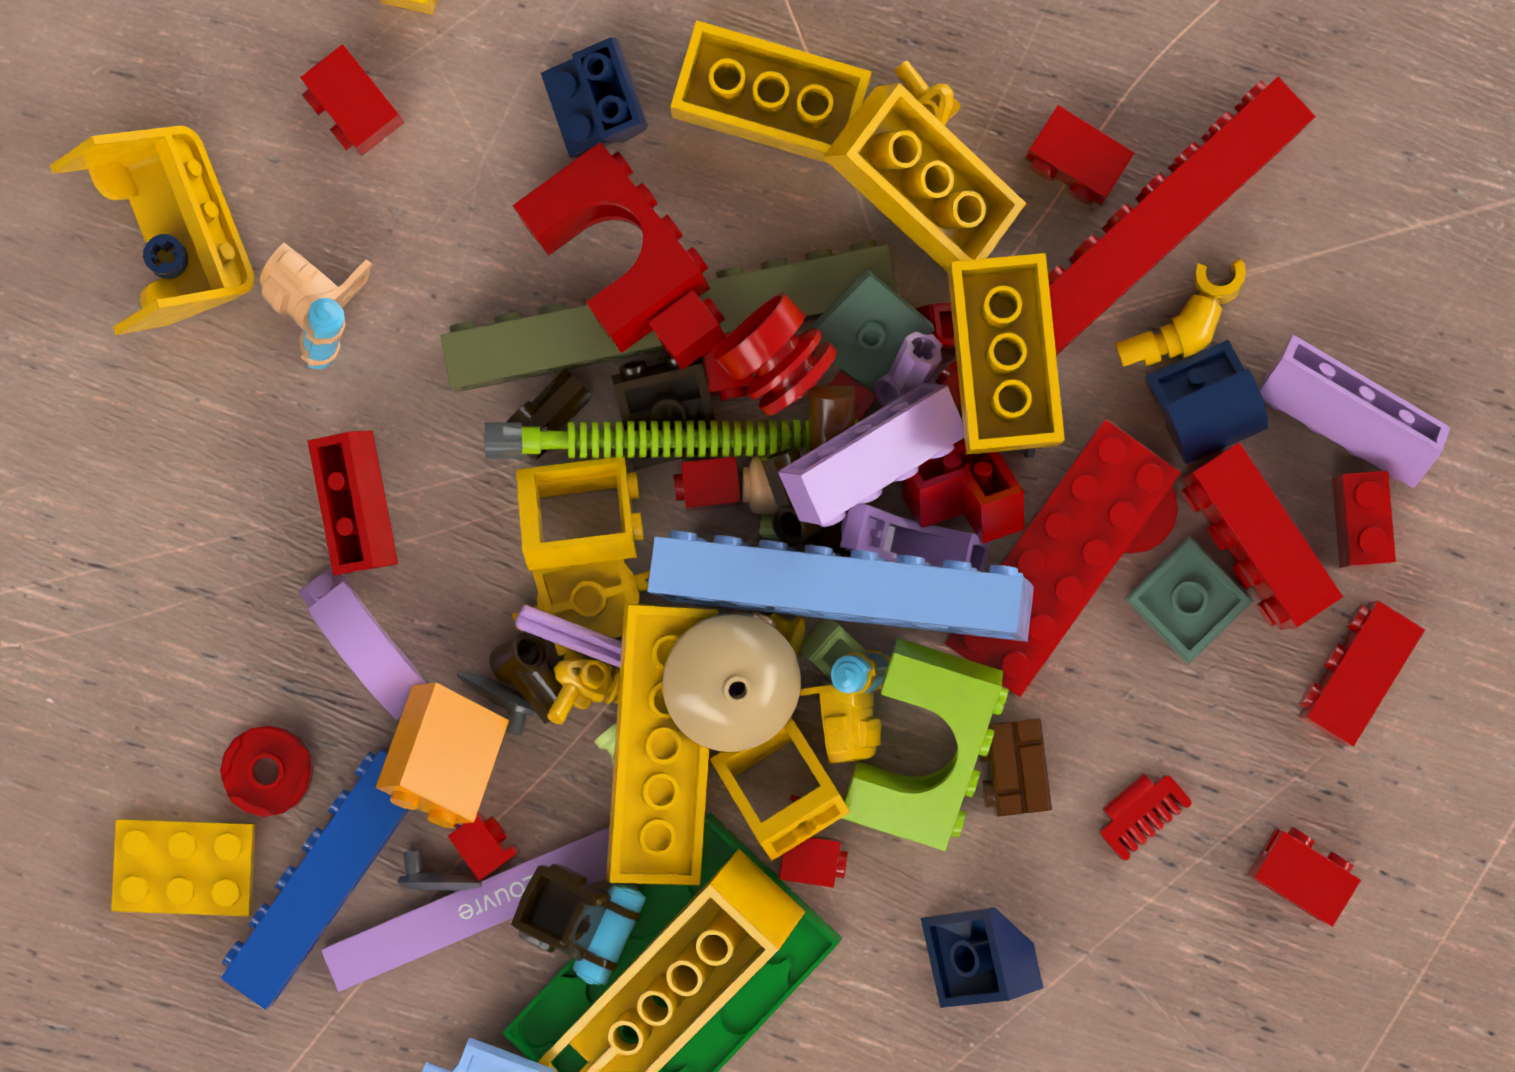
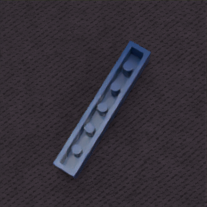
M381 749L377 755L370 751L355 772V775L360 777V780L350 793L344 789L338 795L328 810L334 817L324 831L317 827L302 847V850L307 853L306 857L298 868L293 865L287 868L275 888L281 891L271 906L266 903L262 904L249 922V926L254 931L245 944L238 940L222 961V964L228 968L221 976V979L265 1010L276 1002L409 812V809L399 807L390 802L391 795L376 788L389 751L387 749Z

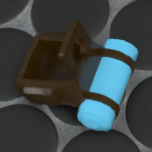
M556 863L550 867L539 865L522 894L511 925L519 930L520 938L538 947L540 950L552 953L558 949L575 959L573 970L585 982L591 985H606L612 971H615L619 964V957L636 921L639 920L642 914L640 911L646 897L637 890L636 886L629 883H612L608 892L587 885V877L568 867Z

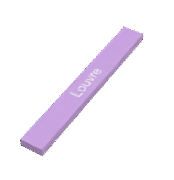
M609 827L482 881L481 887L459 890L321 949L338 992L514 918L522 894L539 865L550 867L556 863L568 867L587 877V885L605 879Z

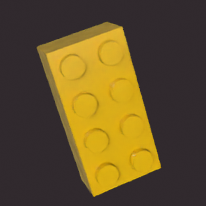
M696 20L670 106L671 117L828 163L823 156L863 104L872 71Z
M900 83L875 87L823 156L833 168L947 273L951 262L986 259L1027 204Z
M1046 253L951 262L947 271L966 455L1059 446L1065 441Z

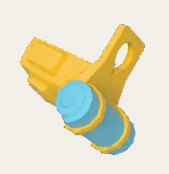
M867 650L862 653L850 652L837 659L832 666L831 679L833 684L800 689L799 696L820 694L824 737L829 764L871 758L876 754V747L881 745L882 724L881 719L876 718L874 715L873 705L874 692L882 689L883 679L891 658L885 652Z

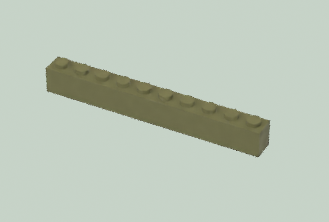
M866 240L849 245L850 252L833 255L832 249H822L805 254L806 261L788 264L787 258H777L762 262V270L744 273L743 267L720 270L716 272L717 279L707 281L710 290L699 298L703 302L709 297L725 318L720 323V327L723 333H729L763 303L782 292L806 315L803 322L817 320L867 269L897 294L898 291L888 244L877 246L876 240ZM594 296L584 298V306L566 309L565 303L550 304L538 308L539 315L521 318L520 312L498 315L494 317L495 324L477 327L476 321L457 323L449 326L450 333L440 335L450 388L454 393L561 372L564 369L571 370L660 352L666 349L652 331L621 353L585 303Z

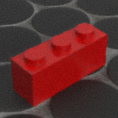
M373 430L350 431L307 440L333 576L397 565L398 559Z
M1379 600L1369 602L1366 607L1362 604L1357 607L1347 623V628L1352 631L1343 645L1336 643L1330 650L1323 663V666L1328 670L1319 684L1313 681L1308 686L1299 702V705L1304 707L1299 715L1300 719L1344 746L1354 747L1425 631L1424 628Z

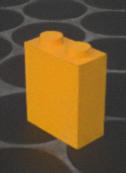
M436 682L412 686L376 788L391 795L390 802L399 807L409 810H416L418 808L428 813L427 820L438 826L453 828L454 824L474 822L509 720Z

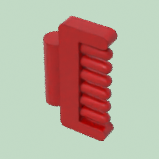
M1143 773L1102 808L1111 820L1100 829L1099 834L1120 859L1128 860L1130 853L1118 838L1123 841L1130 851L1136 852L1138 850V845L1126 832L1127 830L1139 844L1143 845L1147 842V838L1135 823L1141 827L1148 837L1155 835V830L1144 816L1150 820L1156 829H1163L1164 823L1152 810L1153 808L1165 822L1172 821V815L1161 801L1167 805L1173 814L1179 815L1181 813V808L1169 795L1170 793L1182 807L1188 808L1191 806L1190 798L1171 776L1163 775L1153 784Z

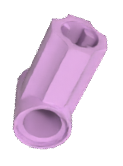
M915 331L904 339L889 372L879 378L874 385L875 396L882 408L922 383L935 384L933 376L942 360L940 350L943 345L933 334L925 335Z

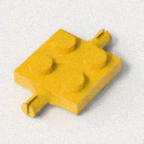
M624 559L532 570L538 590V606L533 608L616 639L622 637L624 604L640 603L639 592L648 590L649 581H645L649 579L650 570L634 575ZM519 612L512 613L513 621H516ZM554 643L558 656L565 655L570 649Z

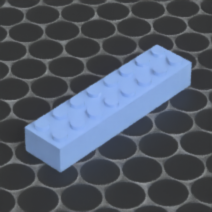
M670 530L669 538L654 537L647 592L671 602L750 611L756 610L759 612L1027 642L1034 586L1023 576V573L1018 572V568L1010 566L990 565L989 573L978 572L976 568L971 567V563L963 561L943 560V567L941 568L932 567V564L925 562V558L909 555H897L895 563L886 562V559L880 558L878 553L870 551L851 550L849 558L841 557V554L833 552L832 548L824 546L805 545V551L802 553L787 547V543L760 540L759 548L751 547V544L743 543L742 539L737 537L715 535L714 543H710L706 539L697 538L695 533Z

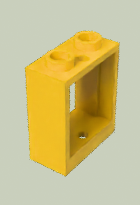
M625 456L622 458L611 457L516 469L522 552L528 571L637 558L636 541L644 540L641 512L633 513L632 500L640 499L637 472L628 473ZM617 488L622 533L544 542L540 498Z
M792 717L774 737L765 743L743 751H720L717 755L710 758L711 763L771 861L850 813ZM793 741L820 784V787L761 822L736 781L735 776Z

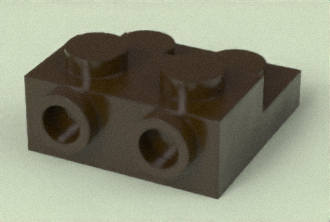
M668 353L663 357L665 363L647 367L646 362L643 360L632 361L619 367V374L612 375L624 430H627V421H634V430H638L639 421H646V430H650L651 421H658V430H662V421H670V430H674V421H681L682 430H686V421L693 420L694 430H697L698 420H705L706 429H709L710 420H716L701 357L681 370ZM635 448L634 458H631L634 470L687 458L686 448H682V457L674 456V448H670V457H663L662 448H658V457H651V450L647 448L646 458H639V448ZM694 448V456L698 455V448Z

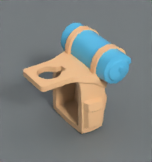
M283 243L269 258L260 276L262 296L279 315L287 313L303 329L299 344L300 351L302 352L301 359L307 362V367L311 369H325L333 363L340 351V337L345 330V317L342 308L368 281L372 263L366 259L338 287L304 257Z

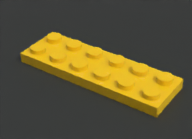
M624 604L606 880L609 883L700 885L709 748L691 740L674 723L663 698L662 676L668 654L679 637L696 623L718 615V609Z

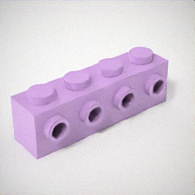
M1292 335L1268 369L1259 388L1262 399L1273 409L1287 413L1305 424L1312 432L1324 435L1344 447L1351 455L1363 458L1381 470L1388 471L1390 478L1402 481L1413 489L1442 453L1451 428L1295 335Z
M922 383L781 469L778 473L799 521L818 524L821 527L831 526L843 520L846 516L845 511L856 504L868 503L878 498L883 493L882 488L893 481H902L915 475L919 471L917 466L925 461L943 457L953 451V444L964 438L963 422L948 386Z

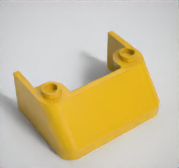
M171 126L91 136L49 165L52 174L88 169L94 186L104 197L115 201L129 199L146 243L152 237L159 234H169L175 237L186 248L188 253V265L181 275L173 279L160 278V280L153 281L143 288L140 295L142 309L113 326L115 335L174 324L237 299L252 289L254 285L253 269L204 144L192 129L186 126ZM172 247L168 252L162 249L158 251L156 256L160 263L156 265L160 266L164 261L169 264L173 263L176 257L171 251L176 250V248Z

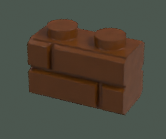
M1041 718L989 724L988 729L994 730L989 752L986 757L978 755L979 761L988 762L990 780L982 781L985 808L993 807L994 815L997 817L1052 810Z

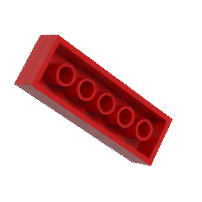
M1107 419L1101 421L999 564L1018 568V572L1023 573V576L1034 586L1028 641L949 633L943 643L967 660L1002 670V685L1018 697H1021L1181 472Z

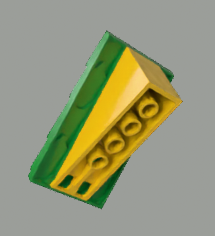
M710 812L704 818L700 885L642 884L637 889L646 897L640 911L642 914L639 920L636 921L619 957V964L616 970L612 971L607 984L591 985L582 980L573 970L576 960L572 958L507 1026L502 1034L529 1060L556 1069L555 1072H719L840 943L842 937L831 926L826 924L795 892L793 893L790 887L782 880H779V877L769 867L760 861L748 847L729 829L727 830Z

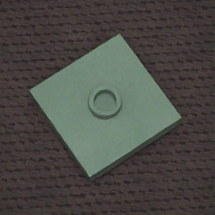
M867 269L806 330L817 328L823 334L818 345L826 341L830 342L838 350L834 362L872 392L875 382L889 372L904 339L915 331L929 335L934 331V327L927 318Z
M1190 535L1124 598L1126 603L1186 664H1190L1254 601Z

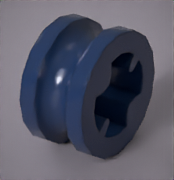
M159 234L152 237L146 243L143 250V259L146 266L160 278L173 279L178 277L185 271L188 265L186 248L169 234ZM172 247L176 248V250L171 251L176 257L173 263L169 264L164 261L160 266L156 265L160 263L156 256L158 251L162 249L168 252Z

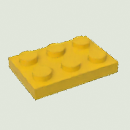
M116 819L111 912L251 916L256 824Z

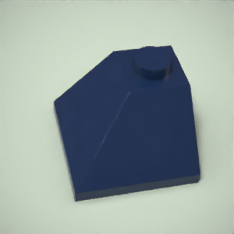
M995 907L921 918L940 1008L1009 1001L1044 988L1034 943Z

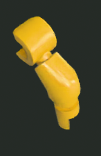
M1238 258L1231 264L1230 273L1233 280L1224 286L1210 283L1206 277L1207 266L1198 263L1194 276L1195 289L1198 295L1193 294L1189 298L1179 315L1170 318V324L1159 327V333L1153 335L1150 330L1114 343L1123 367L1139 361H1143L1145 366L1160 362L1161 356L1165 354L1169 358L1180 354L1183 358L1202 351L1212 342L1223 310L1220 305L1228 304L1235 300L1242 290L1246 275L1243 260Z

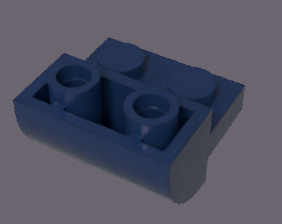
M610 37L572 54L573 59L541 72L570 158H579L599 142L604 146L614 142L623 143L647 129L648 124L617 38Z
M1229 340L1146 375V384L1166 420V429L1185 465L1268 429V416L1259 388L1249 368L1244 369Z

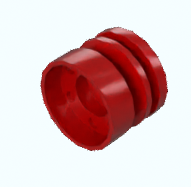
M783 292L763 303L742 321L722 342L713 356L716 362L735 381L743 379L753 372L756 373L746 390V394L753 400L763 396L758 407L767 416L780 412L807 394L818 383L838 353V350L828 341L818 345L823 334L817 328L810 329L799 336L795 335L806 315Z

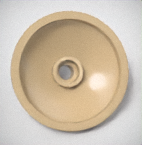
M738 613L715 615L696 623L686 630L670 650L662 676V691L665 705L678 728L687 737L701 746L725 752L751 749L774 737L786 725L794 713L801 688L798 660L785 637L767 622L754 616ZM736 681L743 682V692L738 696H731L729 694L730 685Z

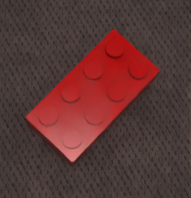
M1240 442L1225 449L1180 479L1185 486L1181 490L1184 500L1193 512L1197 513L1201 510L1210 524L1206 528L1210 539L1220 551L1225 548L1235 561V564L1231 566L1233 573L1244 588L1247 589L1252 586L1261 600L1257 604V608L1271 627L1277 624L1280 630L1298 628L1343 598V595Z

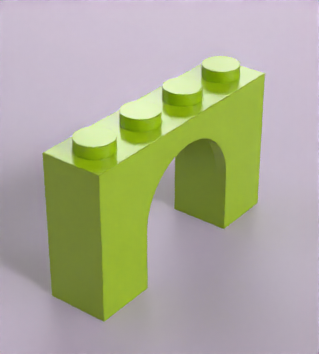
M897 638L883 679L881 695L925 708L939 715L952 729L958 748L953 758L943 768L932 774L919 777L900 775L856 761L844 798L850 813L841 819L946 851L950 837L959 838L963 828L966 812L961 811L960 807L964 796L972 798L975 793L980 776V771L974 770L978 755L986 757L994 736V730L988 729L992 714L1001 715L1009 689L1002 687L1003 671Z

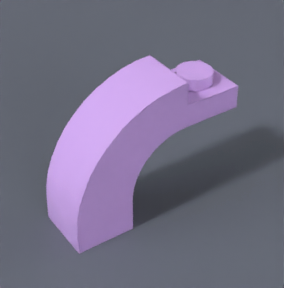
M856 504L851 507L841 525L842 540L840 547L845 548V551L851 552V550L875 552L879 554L880 558H885L886 562L896 563L897 555H909L925 558V562L932 564V567L942 568L943 560H955L971 563V567L976 568L978 572H984L991 543L990 541L982 544L977 535L934 525L921 528L917 521L896 516L866 504Z
M330 566L298 592L309 607L307 609L342 659L395 720H398L404 710L411 687L427 683L415 665L397 647L371 615L345 575L333 576Z

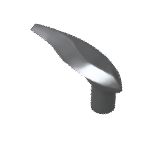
M421 850L403 853L406 875L400 876L397 883L406 889L459 891L482 886L481 880L479 881L471 877L447 875L440 871L424 873Z

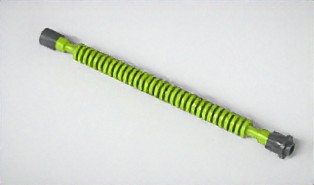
M792 419L791 429H789L788 420H780L779 429H777L776 420H768V429H765L764 420H757L756 429H753L752 420H745L744 429H741L740 420H733V429H729L728 420L721 421V429L717 427V420H710L709 429H706L705 420H698L697 430H694L693 420L686 421V430H682L681 421H674V430H670V421H662V430H658V421H651L650 430H646V421H639L638 430H634V421H627V430H622V421H615V430H611L610 421H603V431H599L598 421H591V431H587L586 422L579 423V431H575L574 422H568V431H540V427H522V422H485V459H522V454H541V449H568V458H575V449H580V458H587V449H591L592 458H599V449H603L604 458H611V449H615L616 458L623 457V449H627L628 458H634L635 448H639V458H646L647 448L651 450V457H658V448H662L663 457H670V448H674L675 457H682V448H686V457H694V448H698V457H705L706 448H709L710 457H717L718 448H721L722 457H729L730 447H733L734 457L741 456L742 447L745 449V456H753V447H756L757 456L765 455V447H768L769 455L777 453V447H780V451L796 446L799 452L801 447H803L804 455L809 453V419H804L803 428H800L799 419ZM1042 447L999 451V454L1024 453V457L1033 458L1035 449H1042Z

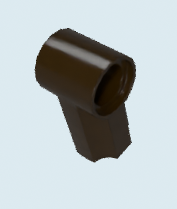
M564 369L532 403L528 401L522 405L506 423L522 422V427H540V431H560L591 400L593 395L570 372ZM541 449V454L526 455L533 461H536L549 449Z
M797 446L760 459L777 505V509L772 514V527L781 542L787 543L789 546H795L829 528V526L821 527L818 524L799 521L778 471L801 458Z
M523 631L493 649L489 658L490 669L500 681L506 684H514L540 719L546 724L550 722L547 714L563 686L556 680L554 669L547 662L548 649L544 640L541 637Z

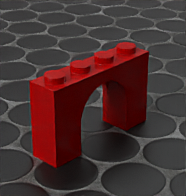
M599 142L512 206L548 256L585 229L600 222L610 220L624 221L633 224L642 231V248L635 264L623 276L585 302L597 322L618 350L623 353L652 332L648 323L651 319L688 292L694 290L697 296L700 297L710 290L703 275L709 268L693 246L687 251L682 247L678 240L683 235L670 216L667 214L660 218L653 208L658 203L645 184L642 182L636 187L629 179V176L634 172L620 152L617 151L611 155L604 145Z

